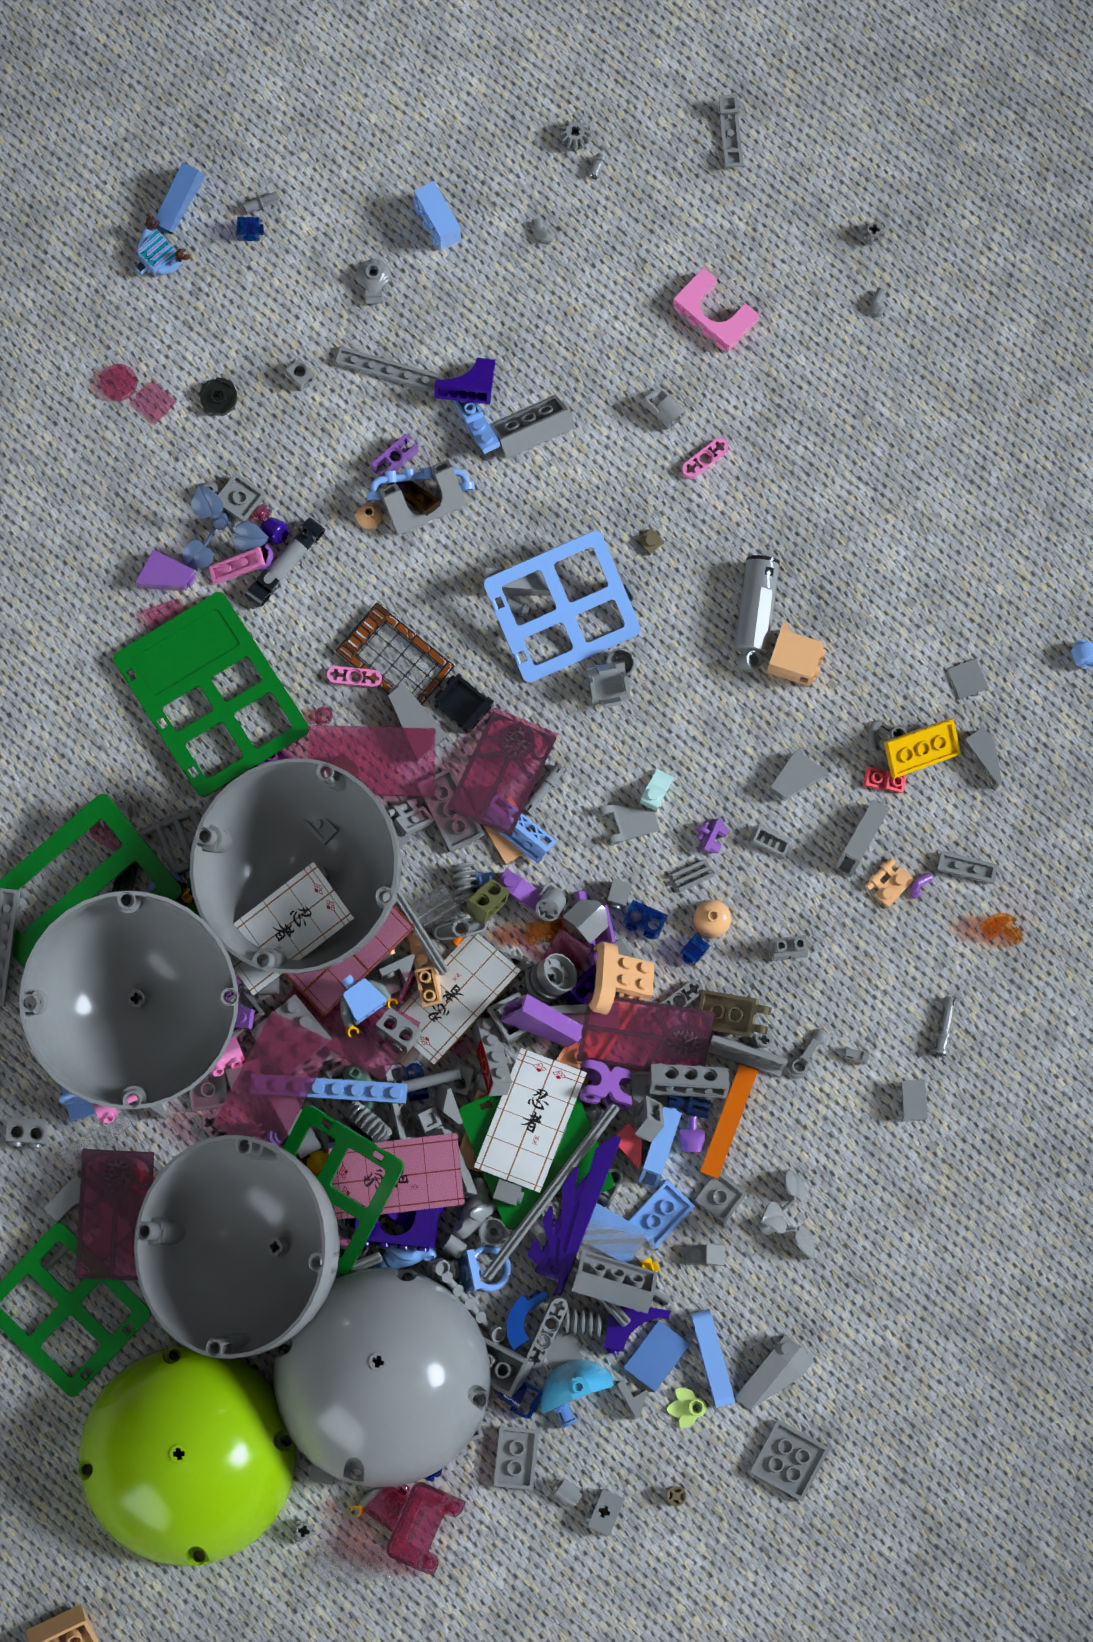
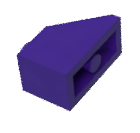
M592 965L577 978L573 989L561 995L570 1005L584 1004L588 1000L589 992H594L596 966Z

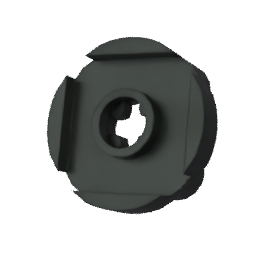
M225 378L209 380L203 384L200 390L201 405L212 415L225 416L236 406L237 391L234 385ZM222 393L223 399L215 400L214 395Z

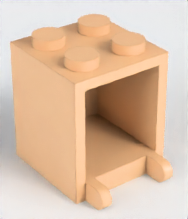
M784 622L766 673L810 687L811 682H816L820 667L817 664L821 665L826 649H823L824 642L788 631L789 623Z

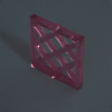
M410 971L397 999L401 1005H404L416 980L415 973Z

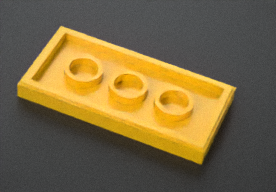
M948 718L884 741L891 777L894 779L961 755L953 718Z

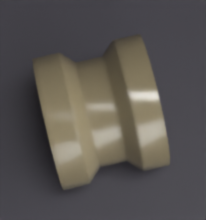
M673 1486L667 1491L666 1499L670 1505L680 1506L686 1500V1492L682 1487Z

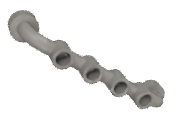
M442 1258L436 1259L432 1269L437 1274L438 1279L447 1283L448 1290L460 1299L471 1312L476 1322L480 1323L488 1331V1336L491 1340L497 1343L502 1342L505 1339L506 1331L499 1325L493 1326L486 1319V1314L475 1306L474 1299L465 1294L463 1286L454 1281L452 1273L449 1272L450 1264Z

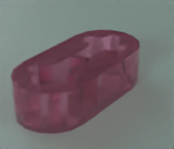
M96 823L91 827L90 834L95 841L112 851H117L122 846V842L119 839L120 844L112 846V842L108 838L116 839L117 836L109 827H103L101 823ZM100 828H103L102 832L106 834V836L103 837L102 835H98L96 837V833L94 830H99Z

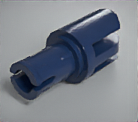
M673 1095L668 1096L667 1107L682 1109L686 1115L708 1119L711 1100L693 1096L686 1098Z

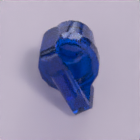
M524 1382L512 1398L501 1392L498 1393L497 1397L512 1406L510 1411L529 1419L533 1412L537 1411L541 1403L542 1390ZM529 1388L538 1394L530 1405L529 1413L526 1414L517 1409Z

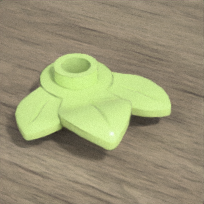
M677 1388L675 1392L678 1400L672 1402L666 1410L672 1416L680 1418L679 1427L687 1428L692 1426L698 1417L704 1415L706 1404L701 1398H696L692 1390ZM694 1404H698L700 1406L699 1411L696 1412L693 1410L692 1407Z

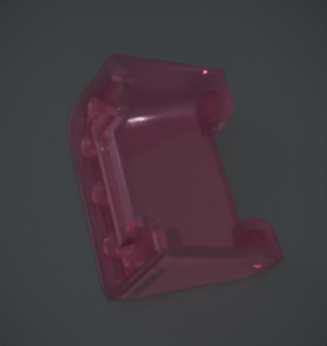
M424 1482L414 1484L386 1545L387 1555L407 1566L434 1576L439 1561L435 1554L429 1552L430 1546L444 1514L451 1517L458 1516L462 1512L466 1501Z

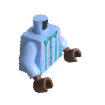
M154 216L148 217L146 219L147 226L141 235L137 247V253L141 261L134 267L141 275L148 269L155 275L174 273L183 263V260L190 259V255L185 254L183 256L186 249L176 250L157 229L154 231L153 228L158 227L160 221L156 220L153 225L152 219Z

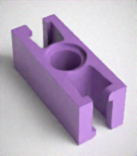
M405 433L371 463V468L377 474L379 472L377 468L387 463L390 467L385 472H397L419 452V446L414 443L411 449L403 453L401 448L406 443H410L411 440ZM392 455H398L400 459L397 461H392L390 457ZM382 470L379 472L380 477L385 476V472Z

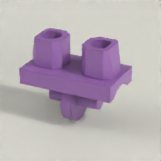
M720 818L711 819L710 823L705 821L703 826H696L695 830L699 832L697 839L701 840L698 850L711 853L719 852L721 844L714 840L717 835L725 838L729 828L722 824L724 820Z

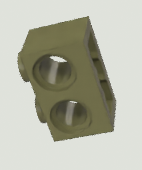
M491 878L486 884L482 883L475 894L472 893L467 898L465 912L484 925L507 903L510 891Z

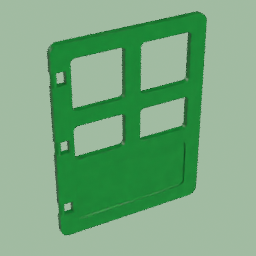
M221 592L214 593L114 654L113 661L196 793L201 797L212 794L309 733V725L232 605ZM249 658L260 674L262 681L230 701H225L212 682V678L242 659ZM130 670H133V672L137 676V678L132 681L127 674V672ZM196 687L201 688L212 705L213 710L184 729L176 731L165 715L163 708ZM270 693L292 724V728L260 748H255L235 718V714ZM161 718H163L166 724L168 725L164 729H162L159 723L157 722ZM222 723L242 752L243 758L211 778H206L186 748V744L217 724ZM193 766L199 774L194 778L188 771Z

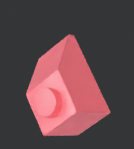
M628 1123L615 1135L621 1138L618 1149L639 1169L641 1167L642 1139L635 1134L634 1124L631 1126Z

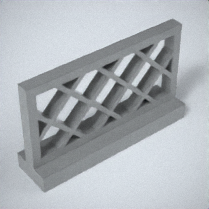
M716 1034L712 1035L707 1051L709 1054L781 1077L788 1061L785 1057L770 1052H763L752 1046Z

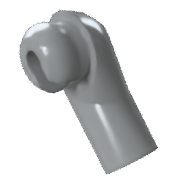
M534 219L535 237L544 243H551L554 236L543 229V219Z

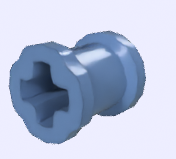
M569 1403L554 1410L561 1421L562 1429L578 1421L577 1418H574L569 1408Z

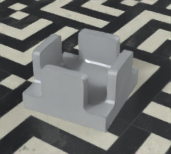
M624 661L586 667L592 705L602 704L606 708L622 705V700L630 699V687Z

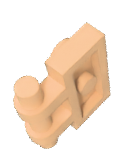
M889 858L886 863L883 862L876 874H872L868 878L869 881L865 884L869 891L874 886L879 889L874 896L888 908L914 881V878L903 868L899 867L896 872L892 870V866L896 863L892 858ZM885 874L889 875L890 878L883 884L880 879Z

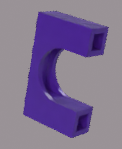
M439 1208L416 1210L415 1221L410 1230L396 1236L389 1235L384 1231L379 1216L365 1245L370 1246L371 1242L378 1243V1247L390 1248V1244L398 1245L397 1249L409 1250V1247H417V1251L429 1252V1249L435 1248ZM357 1218L355 1223V1231L359 1225V1220Z

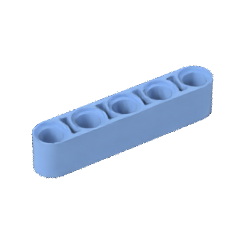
M706 1309L691 1313L692 1324L702 1361L704 1360L703 1364L707 1379L709 1380L708 1383L715 1408L734 1404L735 1399L711 1311Z

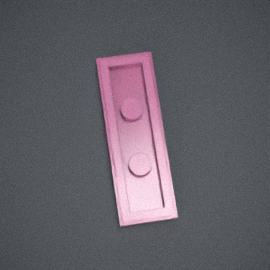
M257 547L208 567L214 585H217L266 565L261 548Z

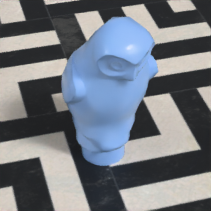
M390 1244V1248L378 1247L386 1249V1253L382 1255L383 1261L373 1265V1268L398 1269L413 1266L422 1260L428 1262L436 1258L437 1249L435 1247L434 1249H429V1252L417 1251V1247H409V1250L397 1249L398 1245Z

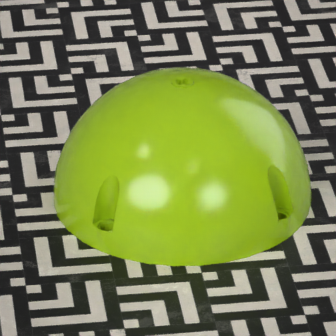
M173 1346L153 1352L132 1362L117 1373L102 1389L93 1403L83 1427L79 1448L78 1472L81 1476L83 1490L92 1512L104 1529L122 1546L141 1557L157 1563L175 1566H202L224 1560L243 1551L258 1540L275 1522L287 1501L293 1485L297 1463V1446L293 1441L288 1447L282 1445V1437L288 1434L278 1413L274 1387L256 1368L240 1358H215L197 1353L186 1346ZM175 1350H178L181 1354L178 1361H172L170 1357L171 1353ZM179 1448L185 1452V1456H182L181 1460L175 1457V1452H178L177 1449ZM87 1464H91L93 1467V1472L89 1476L85 1475L83 1471ZM199 1550L205 1553V1559L202 1562L195 1560V1553Z

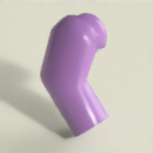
M927 872L915 879L909 889V894L914 899L922 895L920 888L932 881L931 874Z

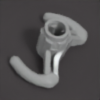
M881 720L874 721L868 733L870 750L872 752L877 750L875 742L876 731H880L887 737V740L920 728L914 727L908 730L900 726H888Z

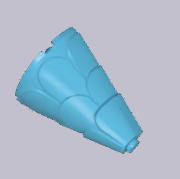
M588 1360L565 1362L556 1367L543 1384L540 1396L542 1413H547L575 1399L597 1391L601 1392L617 1384L611 1374L595 1362Z

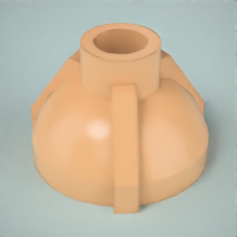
M366 503L359 507L357 513H355V518L361 527L375 530L380 525L383 515L377 503ZM370 510L372 511V514L367 515L366 511Z

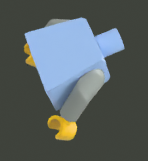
M351 975L342 981L347 991L342 994L340 1009L341 1017L346 1026L345 1032L349 1037H351L350 1031L352 1029L357 1034L359 1033L354 1023L358 1025L383 1006L389 1009L391 1001L394 1004H398V1001L391 997V994L381 983L366 980L365 978L356 983Z

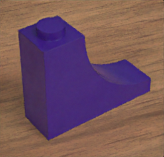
M477 358L472 369L464 375L448 380H436L434 398L490 405L496 360Z
M619 1306L631 1321L627 1326L622 1327L609 1312L603 1349H608L607 1353L619 1355V1351H624L627 1339L637 1327L651 1320L669 1319L670 1311L650 1307L647 1314Z

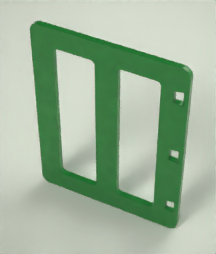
M99 794L0 880V888L20 890L101 819L107 823L122 842V846L23 932H19L16 928L12 955L24 969L36 942L51 923L70 908L84 900L93 898L134 862H138L155 883V888L150 893L169 898L173 901H176L183 893V889L178 881L107 794Z

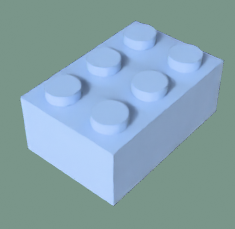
M432 181L415 190V198H413L414 210L418 216H422V223L426 231L430 230L432 233L431 239L434 245L439 246L443 250L461 241L460 226L435 182Z

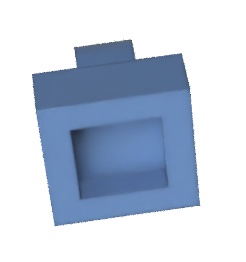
M494 872L475 874L477 891L482 883L486 884L491 878L495 880Z

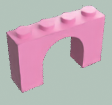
M703 267L674 298V309L679 314L686 315L688 321L693 326L700 327L702 333L707 338L711 337L714 339L716 345L721 350L725 349L729 352L755 325L759 319V314L745 303L729 320L715 322L708 319L703 314L700 304L716 286L717 278Z

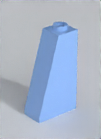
M663 1106L664 1127L651 1142L638 1183L656 1189L682 1114L673 1107Z

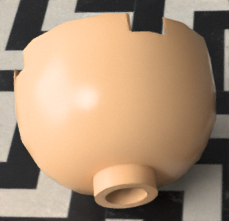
M708 900L702 902L696 908L693 915V924L700 935L716 939L728 931L731 925V913L724 903L718 900Z

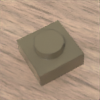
M652 528L638 539V543L649 555L664 544L663 539Z

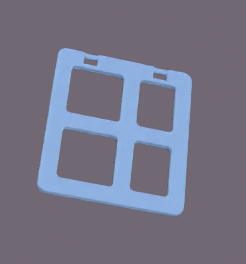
M591 531L489 576L483 583L523 680L529 683L633 638L641 631L640 624L603 535L599 531ZM592 547L607 581V586L578 600L569 602L554 564ZM540 570L556 608L526 623L517 625L502 587ZM501 597L502 602L504 604V606L499 609L495 602V598ZM614 600L624 622L623 627L590 642H586L576 616L607 601ZM563 623L571 641L572 649L538 665H534L524 639L555 624ZM522 650L527 658L524 662L520 661L517 654Z

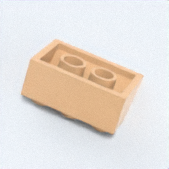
M81 1604L26 1630L29 1642H99L89 1617Z

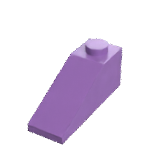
M506 869L498 883L510 891L509 897L536 913V905L541 898L539 895L541 891Z

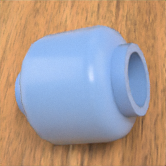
M1085 639L1075 642V646L1071 649V655L1076 666L1083 669L1092 667L1093 642L1085 641Z

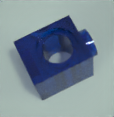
M237 217V240L260 241V235H264V224L260 223V217Z
M695 934L681 950V959L686 964H693L695 966L709 950L710 945Z

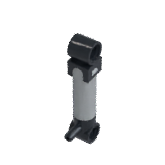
M311 517L308 518L301 526L297 535L267 570L264 569L256 579L257 581L248 588L245 596L261 608L279 588L281 581L308 549L323 536L326 529Z

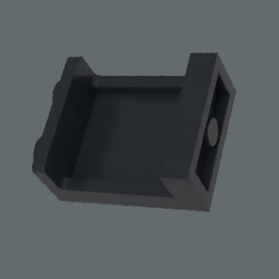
M458 673L456 676L452 675L446 683L447 687L444 690L440 689L436 693L434 705L470 733L494 706V701L489 697L486 698Z

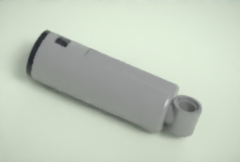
M751 555L746 557L735 649L742 653L739 655L737 662L739 668L743 671L760 668L763 664L762 655L769 652L780 566L778 559L769 556Z

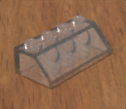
M318 1538L313 1579L393 1587L398 1546Z

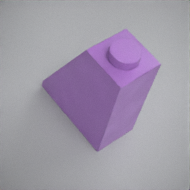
M153 550L136 580V585L139 588L186 591L189 586H193L196 577L194 569Z

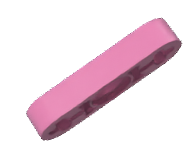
M717 438L690 458L682 467L683 476L687 479H694L718 461L728 451L727 441ZM716 444H723V451L719 449L713 455L712 452L716 449ZM703 454L708 455L710 462L702 463L700 456ZM696 460L699 466L695 467L694 473H687V467L689 466L690 468H692L693 466H695Z
M333 666L327 671L329 682L337 685L376 688L382 681V676L377 670ZM338 671V674L344 675V671H347V681H343V677H337V680H333V676H330V674ZM362 671L367 672L365 676H371L372 673H376V677H379V680L372 684L371 680L365 679V683H362ZM353 672L360 675L359 681H350V674Z

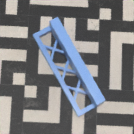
M497 794L493 797L483 820L509 832L514 821L510 815L516 817L518 810ZM494 803H499L503 808H499ZM521 814L512 836L499 832L537 864L542 861L546 853L557 842L523 814ZM525 827H529L533 832H529ZM540 839H544L549 844L546 846Z

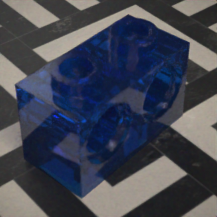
M632 900L623 924L626 925L625 928L633 932L639 930L643 932V936L653 940L654 937L659 938L668 915ZM633 913H638L641 916V920L635 922L630 916ZM650 921H656L659 924V927L657 929H651L648 926V923Z

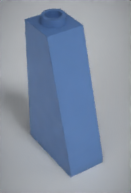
M182 162L153 222L155 223L156 220L160 221V225L157 227L158 230L166 234L168 231L174 233L204 181L206 174Z

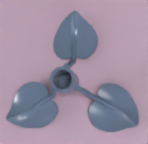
M201 484L198 485L191 501L192 511L201 518H207L211 515L213 527L204 544L197 539L186 543L182 551V562L184 565L195 569L208 567L212 563L213 552L206 546L215 530L225 529L226 526H228L231 534L235 536L233 540L234 546L242 551H249L265 544L268 536L252 522L245 521L239 523L234 532L231 521H228L229 514L223 510L221 498L211 489Z

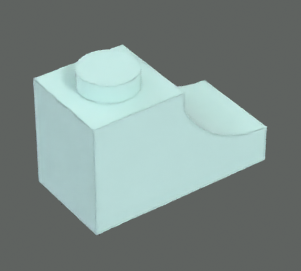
M656 769L640 799V804L657 812L674 777Z

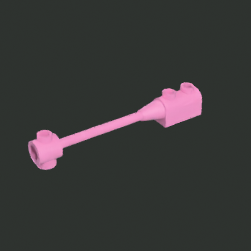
M236 1036L231 1038L222 1058L209 1075L213 1074L215 1077H218L224 1073V1069L230 1066L233 1069L242 1066V1061L245 1060ZM130 1094L127 1097L128 1103L138 1100L134 1094ZM93 1104L100 1122L111 1123L115 1120V1116L118 1115L116 1108Z

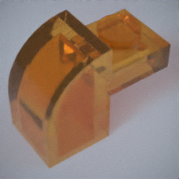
M996 913L979 926L991 942L1001 933H1004L1015 947L1024 940L1020 929L1012 926L1017 919L1008 913Z

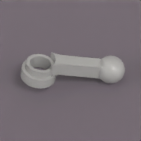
M815 1030L812 1033V1041L803 1055L791 1061L788 1070L792 1077L801 1079L806 1076L809 1070L808 1061L818 1045L825 1043L827 1040V1033L824 1030ZM794 1065H803L804 1071H797Z

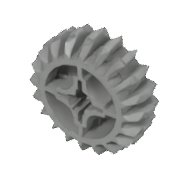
M352 1101L345 1108L346 1110L343 1112L344 1117L365 1136L372 1139L373 1142H387L392 1134L391 1129L360 1102Z

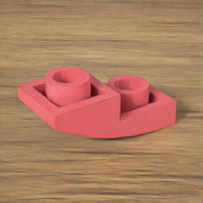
M869 766L865 770L863 786L903 793L906 775L894 779L891 777L890 770L884 771Z

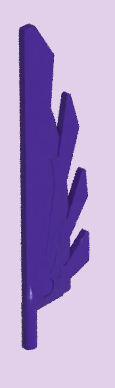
M618 1136L611 1137L595 1149L589 1172L577 1187L579 1167H576L563 1183L562 1210L555 1224L552 1206H549L542 1219L547 1238L543 1251L536 1239L531 1244L527 1255L537 1264L535 1273L558 1282L553 1297L561 1296L621 1141V1138Z

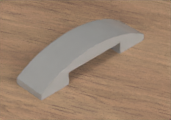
M719 95L720 128L725 168L743 167L738 95Z

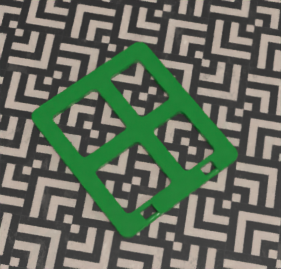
M308 1105L302 1109L283 1149L296 1156L311 1125L335 1139V1144L319 1176L315 1175V1177L323 1186L331 1203L359 1220V1225L343 1256H339L337 1273L345 1275L352 1271L404 1170V1163L401 1159L381 1149L378 1145L341 1122L329 1117L315 1106ZM324 1119L333 1124L331 1129L322 1125ZM348 1149L356 1151L385 1170V1175L368 1207L332 1185V1181ZM375 1151L384 1156L382 1161L373 1156Z
M56 1223L0 1282V1303L27 1274H30L58 1302V1307L32 1335H28L0 1307V1328L68 1396L74 1397L89 1384L134 1334L140 1330L150 1319L152 1313L149 1307L122 1280L83 1279L72 1292H68L40 1264V1260L58 1241H61L76 1256L77 1236L65 1224ZM82 1242L81 1262L89 1269L88 1275H109V1268ZM100 1282L105 1284L131 1310V1315L113 1334L82 1305V1301ZM68 1316H72L100 1343V1348L73 1377H70L42 1349V1344ZM131 1323L134 1328L127 1335L123 1329ZM89 1367L93 1372L85 1379L81 1374Z

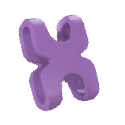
M586 1060L580 1064V1070L587 1072L585 1077L589 1078L593 1084L585 1086L580 1091V1099L582 1101L598 1104L603 1099L605 1106L608 1107L613 1103L619 1108V1111H626L632 1107L631 1096L623 1093L619 1086H624L632 1080V1072L630 1070L614 1067L610 1072L605 1063L595 1060Z

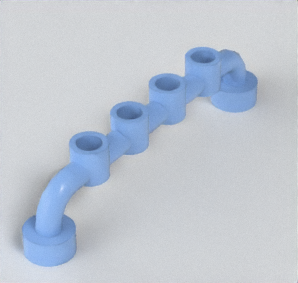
M422 468V472L415 473L414 469L403 470L404 474L396 475V471L385 472V476L378 477L372 481L370 492L366 493L367 501L382 499L377 490L380 484L434 479L431 468ZM454 469L456 476L462 479L463 483H459L461 490H474V482H470L468 474L461 469Z

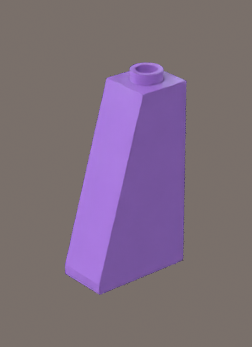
M528 994L505 1004L501 1021L565 1047L578 1043L582 1037L583 1025Z

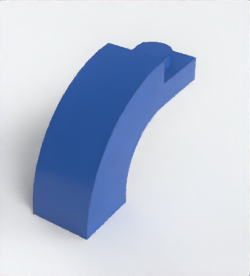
M537 1290L529 1296L531 1300L529 1301L523 1295L512 1306L507 1319L506 1332L508 1342L513 1351L530 1340L524 1329V1320L530 1310L549 1298L545 1290L542 1292Z

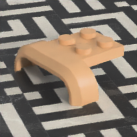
M601 941L594 946L593 950L597 951L595 990L589 1003V1007L593 1012L607 1015L612 1007L615 991L649 1000L652 998L655 963L618 954V946L616 944Z

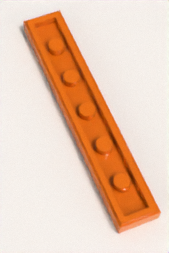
M739 1064L700 1170L701 1174L718 1180L758 1070Z

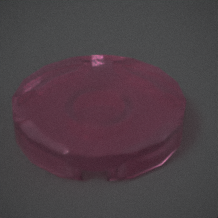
M114 364L102 373L100 387L108 399L125 401L136 392L138 380L130 367L123 364Z

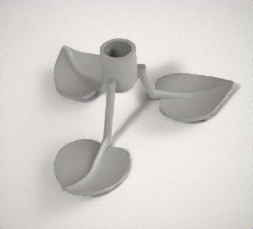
M789 1169L784 1175V1186L792 1196V1199L782 1208L776 1202H770L763 1212L760 1228L765 1235L773 1232L778 1234L794 1232V1241L798 1248L807 1257L813 1259L815 1246L810 1231L803 1225L798 1226V1229L787 1228L782 1214L796 1199L802 1202L806 1197L803 1181L794 1171Z

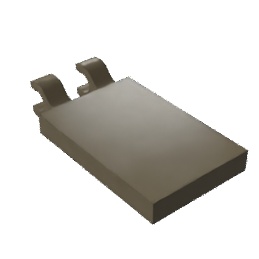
M702 990L699 1009L715 1012L711 1031L751 1038L753 1032L768 1033L769 1027L755 1024L757 1013L771 1015L772 1007L758 1005L759 999ZM697 1014L695 1027L706 1030L702 1017Z

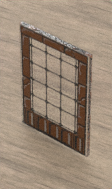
M378 600L334 651L337 656L352 668L379 671L382 681L376 687L387 697L390 694L388 691L394 685L400 686L403 683L422 706H424L428 698L456 667L455 663ZM362 671L363 677L371 680L372 684L379 680V677H376V673H372L371 676H365L367 672Z

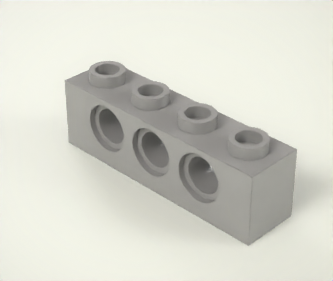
M662 1063L651 1064L649 1094L727 1098L729 1091L728 1068L719 1066L703 1067L700 1065L685 1066L681 1064L666 1065Z

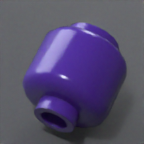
M270 517L260 525V529L268 536L267 541L275 545L285 542L289 535L287 524L276 518Z

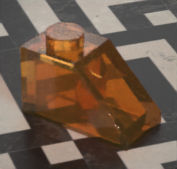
M556 919L554 921L541 920L525 924L529 946L567 938L563 919Z

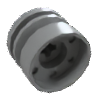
M550 954L527 971L525 977L526 986L534 998L543 1003H550L573 989L577 982V971L570 959L563 954Z

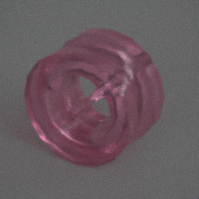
M261 504L253 512V516L258 517L257 520L259 522H263L268 519L272 510L267 509L266 504Z
M326 706L319 707L315 713L317 722L322 725L329 724L333 719L332 711ZM322 711H326V714L329 713L326 720H322V717L319 718V715H322Z

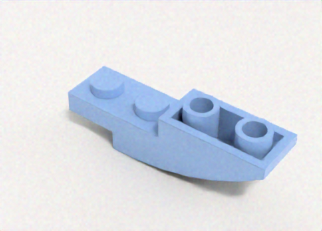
M453 401L472 438L484 454L501 446L478 403Z

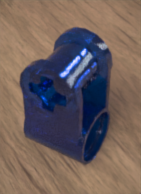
M412 1063L407 1066V1080L424 1076L423 1069L419 1064ZM413 1067H416V1070H420L417 1077H413L412 1074L409 1075ZM428 1088L408 1092L410 1102L429 1098Z

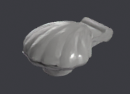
M370 259L364 261L357 268L356 279L366 290V304L383 303L382 289L390 281L391 272L388 265L381 260Z

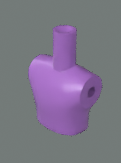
M689 1116V1128L680 1129L682 1152L702 1153L705 1130L697 1129V1117Z

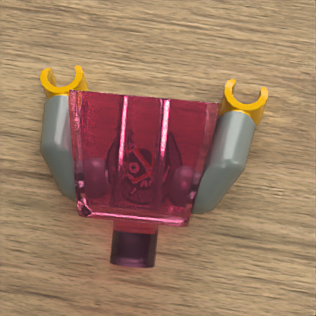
M405 1484L397 1486V1488L377 1487L371 1489L361 1498L359 1505H354L350 1511L352 1512L356 1507L359 1508L360 1513L356 1517H360L363 1512L367 1513L394 1533L391 1543L394 1538L400 1539L399 1547L403 1542L402 1536L406 1535L412 1523L411 1499L406 1496L410 1487Z

